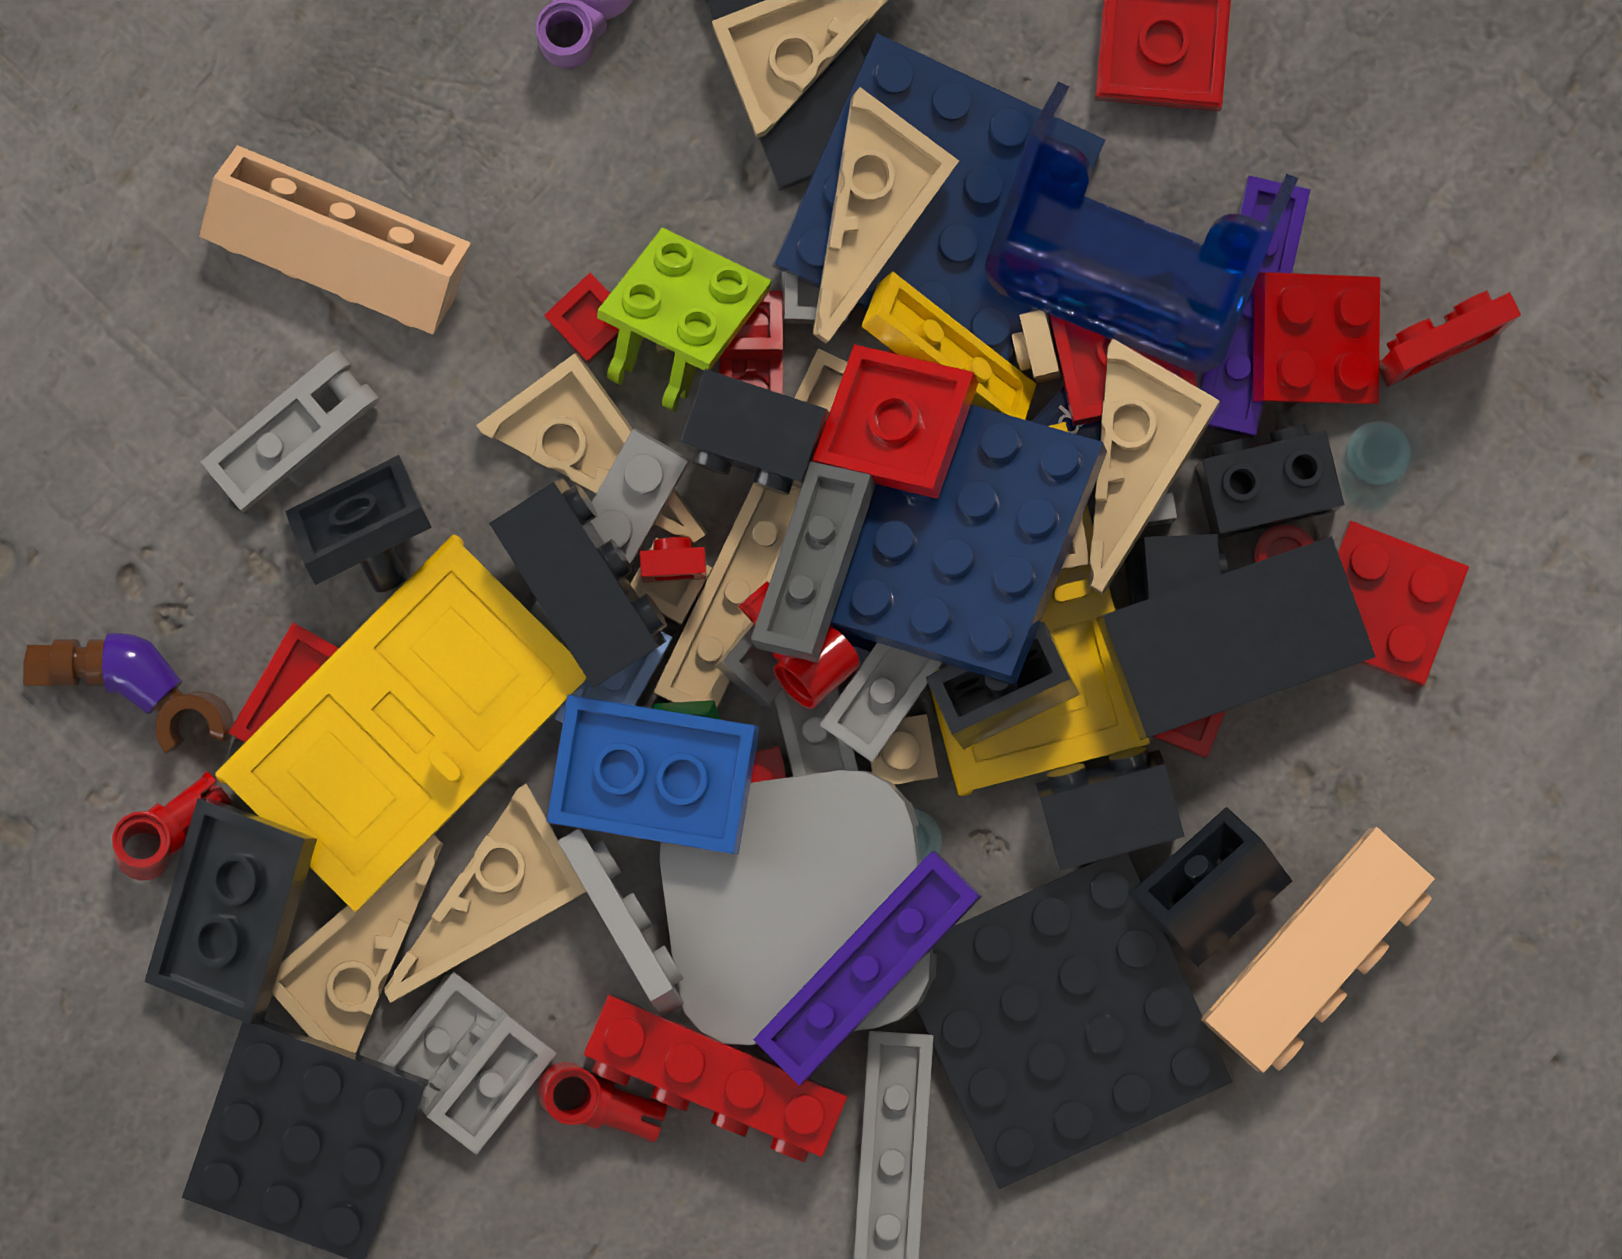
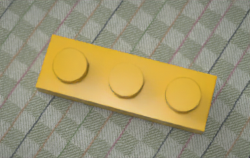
M892 272L877 284L862 323V327L898 355L974 372L979 383L971 405L1025 420L1037 385L1034 381L896 273Z

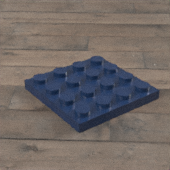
M876 33L772 267L798 277V279L820 288L850 101L854 93L861 87L959 160V162L856 305L868 310L877 284L894 272L1009 362L1014 351L1012 334L1022 332L1023 330L1019 315L1030 313L1106 139Z
M971 405L938 499L876 484L830 626L841 632L1016 685L1106 457L1107 450L1104 443Z

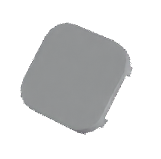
M846 770L754 782L750 784L739 854L661 842L660 869L672 958L684 977L682 981L676 984V988L684 1002L682 1006L685 1014L702 1033L725 1044H757L753 1039L921 863L916 826H919L914 808L912 803L903 796L893 783L872 772ZM932 949L855 1031L877 1028L902 1020L923 1002L933 979H936L937 953L934 954Z

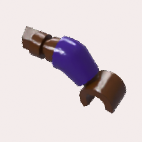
M108 633L105 639H90L86 647H81L77 639H55L52 645H27L23 662L24 686H78L80 679H86L89 686H105L108 693L122 694L148 715L156 710L158 713L155 727L157 740L165 754L174 751L184 741L180 735L178 725L180 717L187 709L197 710L205 716L209 724L210 737L226 742L232 736L228 732L234 721L232 712L225 701L213 693L204 691L183 694L178 689L182 684V680L154 644L146 639L131 634Z

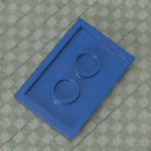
M568 695L546 822L739 854L760 726Z

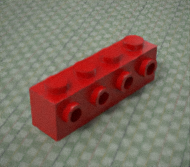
M613 994L608 995L583 1053L584 1056L596 1060L591 1071L597 1075L627 1086L631 1076L655 1086L650 1097L685 1112L690 1101L714 1111L710 1120L712 1124L743 1137H746L750 1127L774 1137L769 1148L804 1163L809 1152L820 1157L823 1156L847 1100V1094L810 1078L804 1084L798 1085L775 1063L730 1044L722 1043L700 1031Z

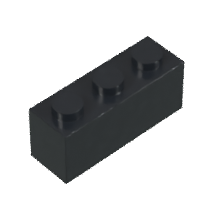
M560 479L549 484L489 524L590 684L595 688L667 642L660 630L667 627V624L652 598L648 594H644L639 598L629 583L626 575L632 572V568L617 543L613 539L604 543L591 523L598 515L586 493L578 484L569 488L565 480Z

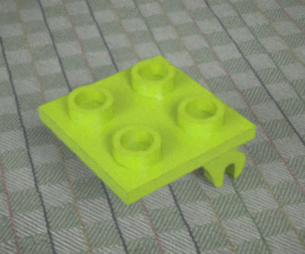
M662 227L598 309V319L619 329L615 353L607 372V379L622 385L625 370L632 372L643 337L675 352L670 381L662 399V406L677 412L679 398H687L697 368L705 371V369L710 370L770 291L772 280Z

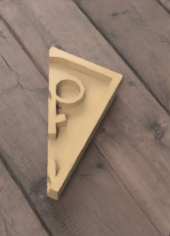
M765 0L712 21V28L756 138L765 136L888 0Z
M861 87L854 93L850 101L813 335L825 344L830 341L959 162V160Z
M1115 339L1109 344L1107 354V374L1101 442L1104 443L1107 454L1097 477L1094 528L1090 554L1089 589L1101 596L1106 592L1220 407L1218 399Z
M574 353L476 425L481 433L486 436L498 439L530 456L532 460L543 466L553 468L570 477L572 481L595 493L598 492L632 431V427L578 353ZM675 488L655 525L674 535L689 537L695 543L708 533Z
M527 784L518 788L512 796L511 802L490 833L485 836L463 873H460L411 950L406 953L395 969L394 975L384 988L390 1003L395 1002L587 893L559 845V839L550 823L546 822L547 818Z
M435 834L358 912H354L347 905L281 962L272 994L310 1037L356 1053L443 846V843Z

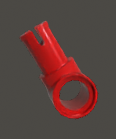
M768 581L738 606L739 610L746 615L754 626L756 625L769 586ZM829 626L818 662L778 653L772 654L778 661L774 666V672L779 683L796 702L808 709H814L860 666L859 656L853 646L832 626Z
M206 771L199 780L166 805L162 806L157 803L148 811L130 813L117 823L112 834V845L115 861L125 875L135 880L144 881L152 880L163 874L169 867L172 855L184 846L197 798H211L227 805L232 804L221 786L217 788L215 785L217 781L209 772ZM139 833H148L155 836L161 844L153 856L138 860L129 856L124 850L127 841L132 836Z
M563 1061L553 1064L543 1072L538 1081L537 1095L541 1106L552 1118L562 1124H582L594 1129H599L601 1125H605L645 1138L652 1143L658 1138L661 1127L641 1118L642 1116H648L664 1121L667 1111V1104L614 1088L613 1081L592 1074L573 1062ZM570 1076L581 1078L585 1086V1095L582 1102L569 1110L557 1108L553 1100V1091L557 1083L563 1078Z

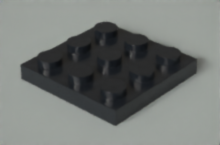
M266 1020L261 1024H248L242 1021L182 1198L347 1259H367L429 1080Z

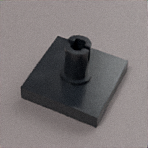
M400 455L285 511L303 563L315 585L360 563L373 589L379 593L394 589L407 578V572L394 546L432 528Z

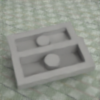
M451 969L445 974L377 1061L428 1079L429 1083L419 1109L425 1113L427 1118L477 1155L557 1053L499 1005Z

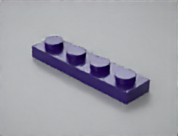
M1250 175L1246 179L1200 384L1202 391L1220 401V407L1207 428L1254 438L1257 434L1263 402L1253 401L1254 274L1262 272L1292 273L1311 189Z
M931 851L753 1040L798 1085L804 1084L974 906L982 895L939 853Z

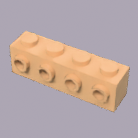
M238 145L213 177L199 235L200 238L220 245L229 252L251 258L275 268L289 277L306 281L337 294L346 301L361 304L392 317L406 326L418 328L432 335L455 300L471 246V242Z
M1378 827L1368 829L1208 1009L1201 1021L1256 1071L1264 1073L1270 1065L1280 1071L1303 1046L1304 1041L1297 1035L1313 1017L1322 1023L1345 999L1347 994L1340 986L1357 968L1361 973L1366 974L1386 953L1389 945L1382 939L1398 920L1405 926H1408L1426 908L1432 897L1425 890L1435 878Z

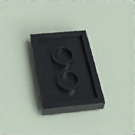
M197 798L144 982L245 1023H264L317 838L217 800Z

